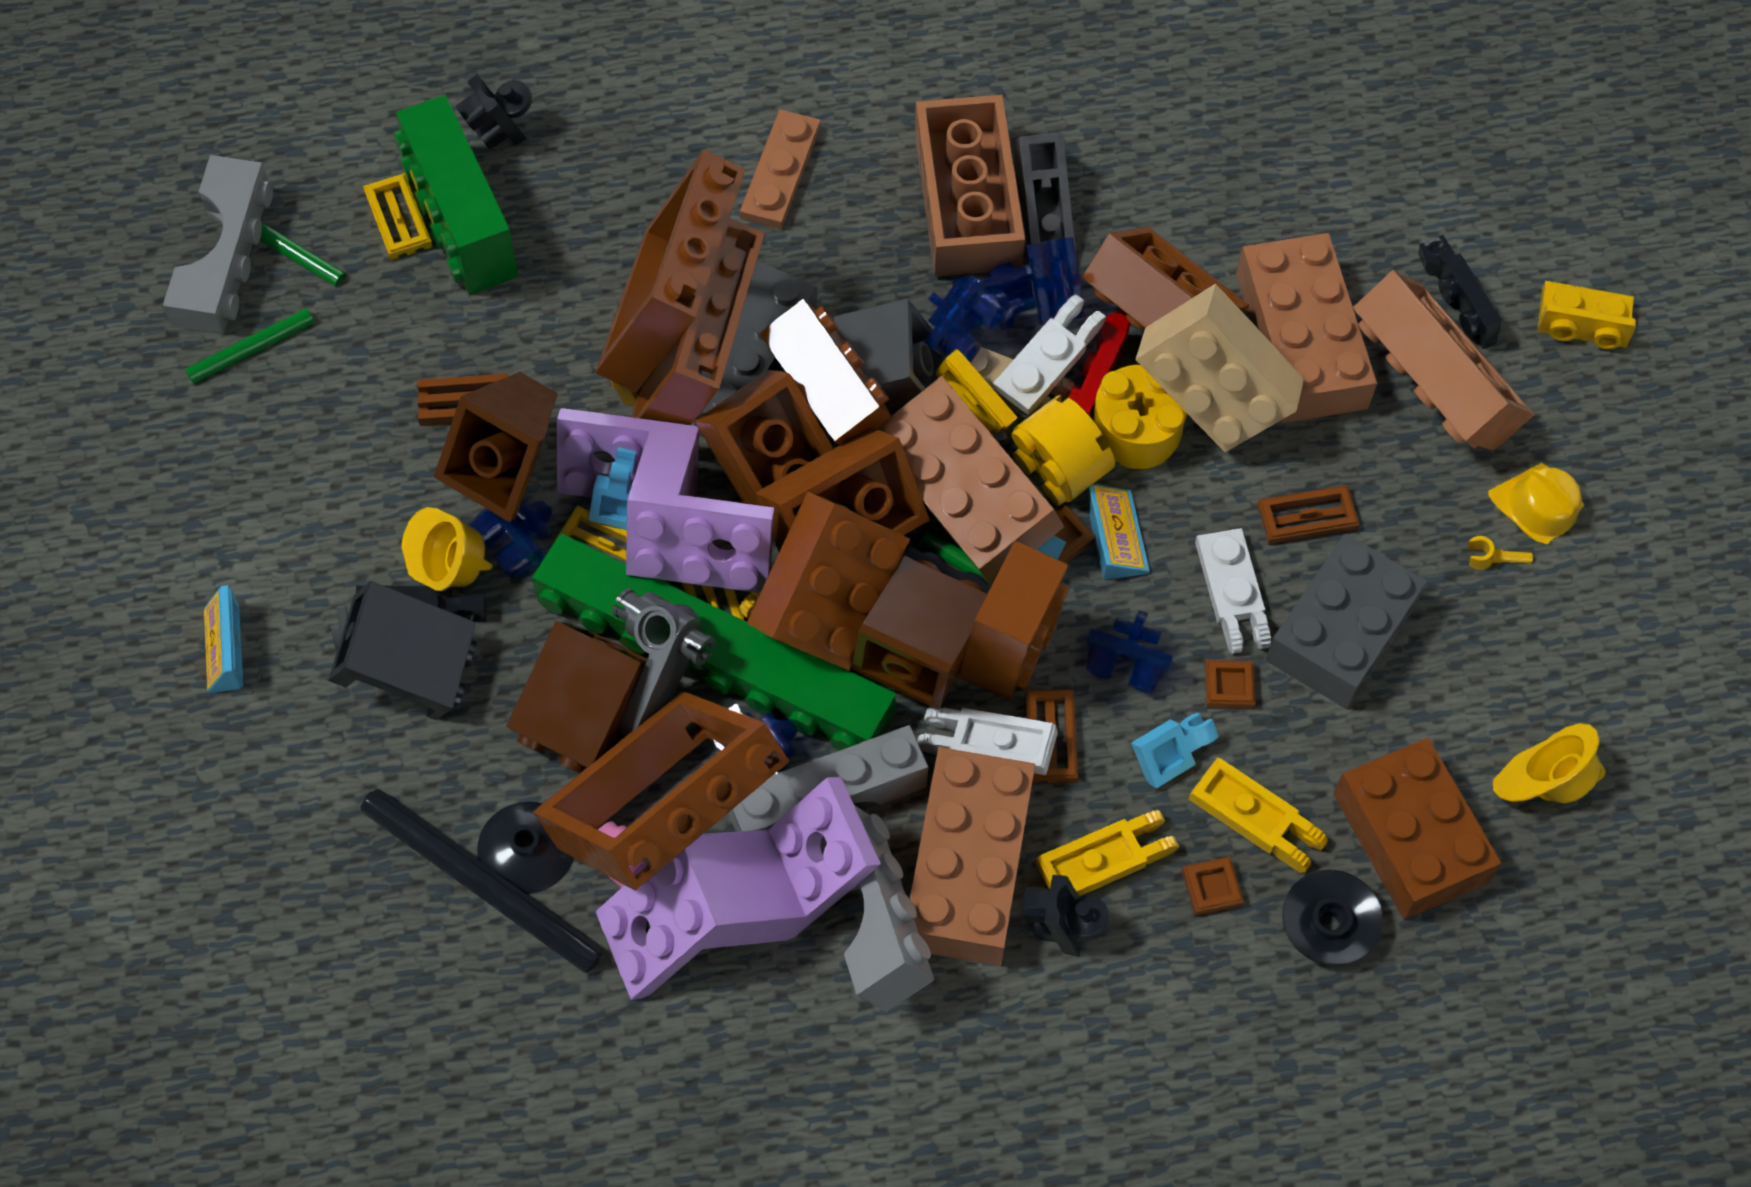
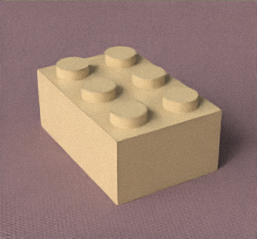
M1216 283L1145 327L1135 359L1224 452L1229 451L1295 413L1298 408L1304 381L1301 374Z

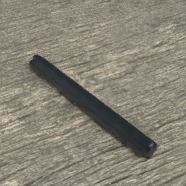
M376 789L373 792L370 791L365 796L360 806L363 814L579 970L588 973L599 963L603 955L601 947L385 792Z

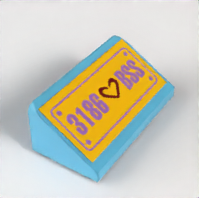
M1090 485L1087 488L1086 503L1093 534L1096 537L1095 544L1103 580L1149 574L1150 570L1131 490Z
M225 585L218 589L204 608L207 692L209 693L238 690L243 687L240 609L232 589Z

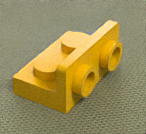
M1545 281L1542 288L1537 332L1549 334L1558 341L1579 339L1594 342L1597 347L1602 349L1626 348L1636 329V319L1632 318L1634 296Z

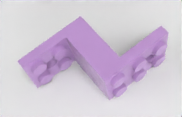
M565 408L560 409L557 417V493L592 498L598 474L609 477L613 463L599 460L594 455V452L604 451L616 459L618 447L637 451L630 480L632 487L627 499L626 575L761 593L771 571L775 508L697 497L699 428L697 426ZM717 539L726 540L732 544L734 549H720L712 541Z
M827 777L770 829L703 834L636 891L624 885L596 911V914L630 999H642L651 995L702 949L786 941L796 937L879 867L881 863L842 778ZM824 836L827 845L822 855L820 843L822 837ZM647 921H648V922H649V925H650V929H649L648 932L646 933V924H647Z

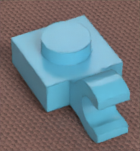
M618 447L615 462L611 466L610 476L598 474L593 489L588 521L627 530V499L632 487L630 480L637 451Z
M1195 713L1185 718L1180 724L1170 719L1131 742L1145 779L1151 786L1158 788L1195 766L1196 763L1191 752L1213 742L1219 735L1212 719L1203 722L1201 715Z

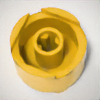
M1130 365L1108 372L1103 377L1096 395L1092 420L1102 433L1096 439L1102 452L1110 446L1116 462H1119V465L1130 469H1147L1162 464L1177 449L1181 441L1187 413L1141 365Z
M1057 395L1014 428L1011 434L1018 447L1012 453L1015 462L1027 475L1036 471L1045 481L1042 484L1045 495L1058 507L1064 502L1072 501L1115 467V459L1110 446L1102 452L1096 441L1102 435L1098 426L1076 402L1070 398L1062 402L1061 395Z

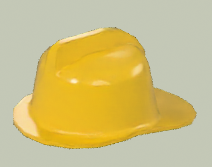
M1543 463L1488 490L1490 499L1503 514L1530 538L1544 544H1549L1553 538L1569 531L1576 522L1579 511L1584 506L1580 487L1575 479L1567 472L1557 468H1549Z
M426 507L417 511L409 520L403 533L401 547L408 574L414 580L436 591H445L449 587H466L474 582L480 571L491 570L492 564L484 559L485 544L483 536L478 530L461 522L457 517L438 508Z
M1579 723L1567 726L1547 740L1517 754L1493 779L1494 793L1500 799L1511 802L1526 801L1539 796L1545 801L1566 804L1582 798L1606 774L1605 768L1596 754L1600 742L1598 731L1590 724Z

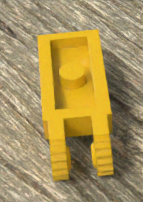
M1218 757L1192 790L1188 799L1268 854L1272 852L1275 857L1300 874H1304L1308 870L1312 861L1302 850L1297 849L1296 846L1282 838L1289 829L1293 835L1301 839L1307 846L1321 851L1328 842L1326 834L1300 816L1298 809Z
M1153 810L1129 821H1126V819L1120 820L1037 857L1036 865L1048 888L1051 887L1052 875L1068 876L1080 897L1146 868V864L1174 853L1178 850L1179 845L1174 836H1167L1142 848L1140 847L1135 837L1153 832L1165 822L1160 810Z

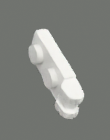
M1073 295L1059 309L1055 318L1048 320L993 382V389L1028 416L1086 352V346L1106 321V316L1096 311L1088 317L1076 336L1068 331L1066 327L1080 313L1084 305V300L1078 295Z
M1242 528L1198 535L1195 541L1216 620L1218 624L1222 625L1229 654L1241 653L1243 638L1237 621L1250 619L1255 643H1257L1258 649L1270 648L1271 636L1268 621L1264 614L1265 607Z
M929 707L924 721L936 728L955 731L954 737L925 733L919 735L917 743L921 751L937 755L938 747L1035 763L1034 773L1046 775L1058 731L1056 725L1049 722L962 708L959 711L948 708H940L938 710Z

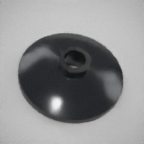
M519 802L496 812L483 827L477 846L478 860L525 894L540 892L556 884L567 873L574 857L556 847L533 813L543 804L539 802ZM528 835L534 838L533 843L529 847L521 848L516 845L517 840L521 836Z
M1328 869L1305 875L1291 887L1283 904V926L1290 942L1302 955L1323 965L1344 966L1361 960L1372 951L1382 932L1383 915L1376 895L1361 879L1344 871ZM1333 916L1338 921L1339 927L1336 930H1328L1321 924V918Z

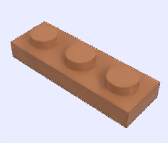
M779 109L740 209V219L782 230L820 130V119Z

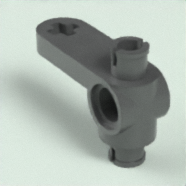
M629 588L623 590L615 600L625 607L621 608L618 605H613L612 613L615 617L626 621V632L636 639L638 645L645 652L649 653V657L620 723L619 734L623 739L673 699L689 660H692L698 666L704 664L710 658L712 652L703 647L707 646L714 649L716 643L713 637L701 632V621L695 611L689 606L672 604L653 592L639 596ZM666 620L670 625L669 638L665 633Z

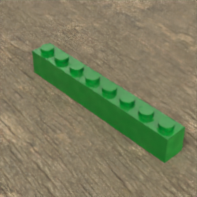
M560 533L532 576L535 594L538 597L537 600L544 608L556 614H561L565 610L579 617V622L594 633L602 634L606 630L620 637V642L626 648L638 654H644L645 651L638 645L636 639L626 632V621L615 617L612 613L613 605H618L621 608L625 607L615 601L623 590L629 588L639 596L653 592L672 604L689 606L695 611L701 621V632L713 637L716 643L714 649L707 646L703 647L712 652L710 658L704 664L698 666L692 660H689L684 674L690 671L703 677V682L717 693L726 695L731 691L746 698V704L758 713L770 715L773 711L787 718L788 724L804 735L811 736L816 732L830 739L831 745L838 751L881 736L895 713L896 693L842 667L773 639L750 626L746 621L658 579L626 575L625 563ZM666 620L665 633L669 638L670 625Z

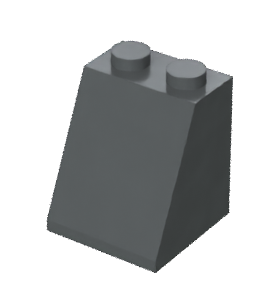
M908 298L832 317L839 327L836 331L843 342L848 341L863 360L864 364L860 368L869 380L873 377L889 397V400L884 405L891 415L895 414L938 379L935 372L943 363V342Z

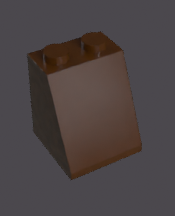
M518 372L462 395L434 478L508 522L514 521L544 441L558 393L522 372Z
M904 556L858 631L852 670L940 710L963 664L974 620L987 593L972 581H958L941 573L940 569L926 560L915 561Z
M555 621L506 727L520 734L517 742L540 753H543L547 747L561 754L559 763L582 773L621 741L622 737L619 734L620 723L648 658L584 627Z

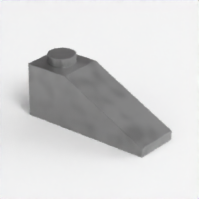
M1063 132L1021 136L1013 143L1017 187L1033 269L1076 265L1077 257Z

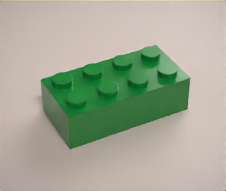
M446 94L395 112L400 130L393 132V136L402 156L399 158L401 167L408 183L414 182L417 189L415 196L424 216L429 215L433 223L430 225L439 250L444 248L448 256L446 263L454 283L463 281L468 294L471 295L519 277L510 229Z

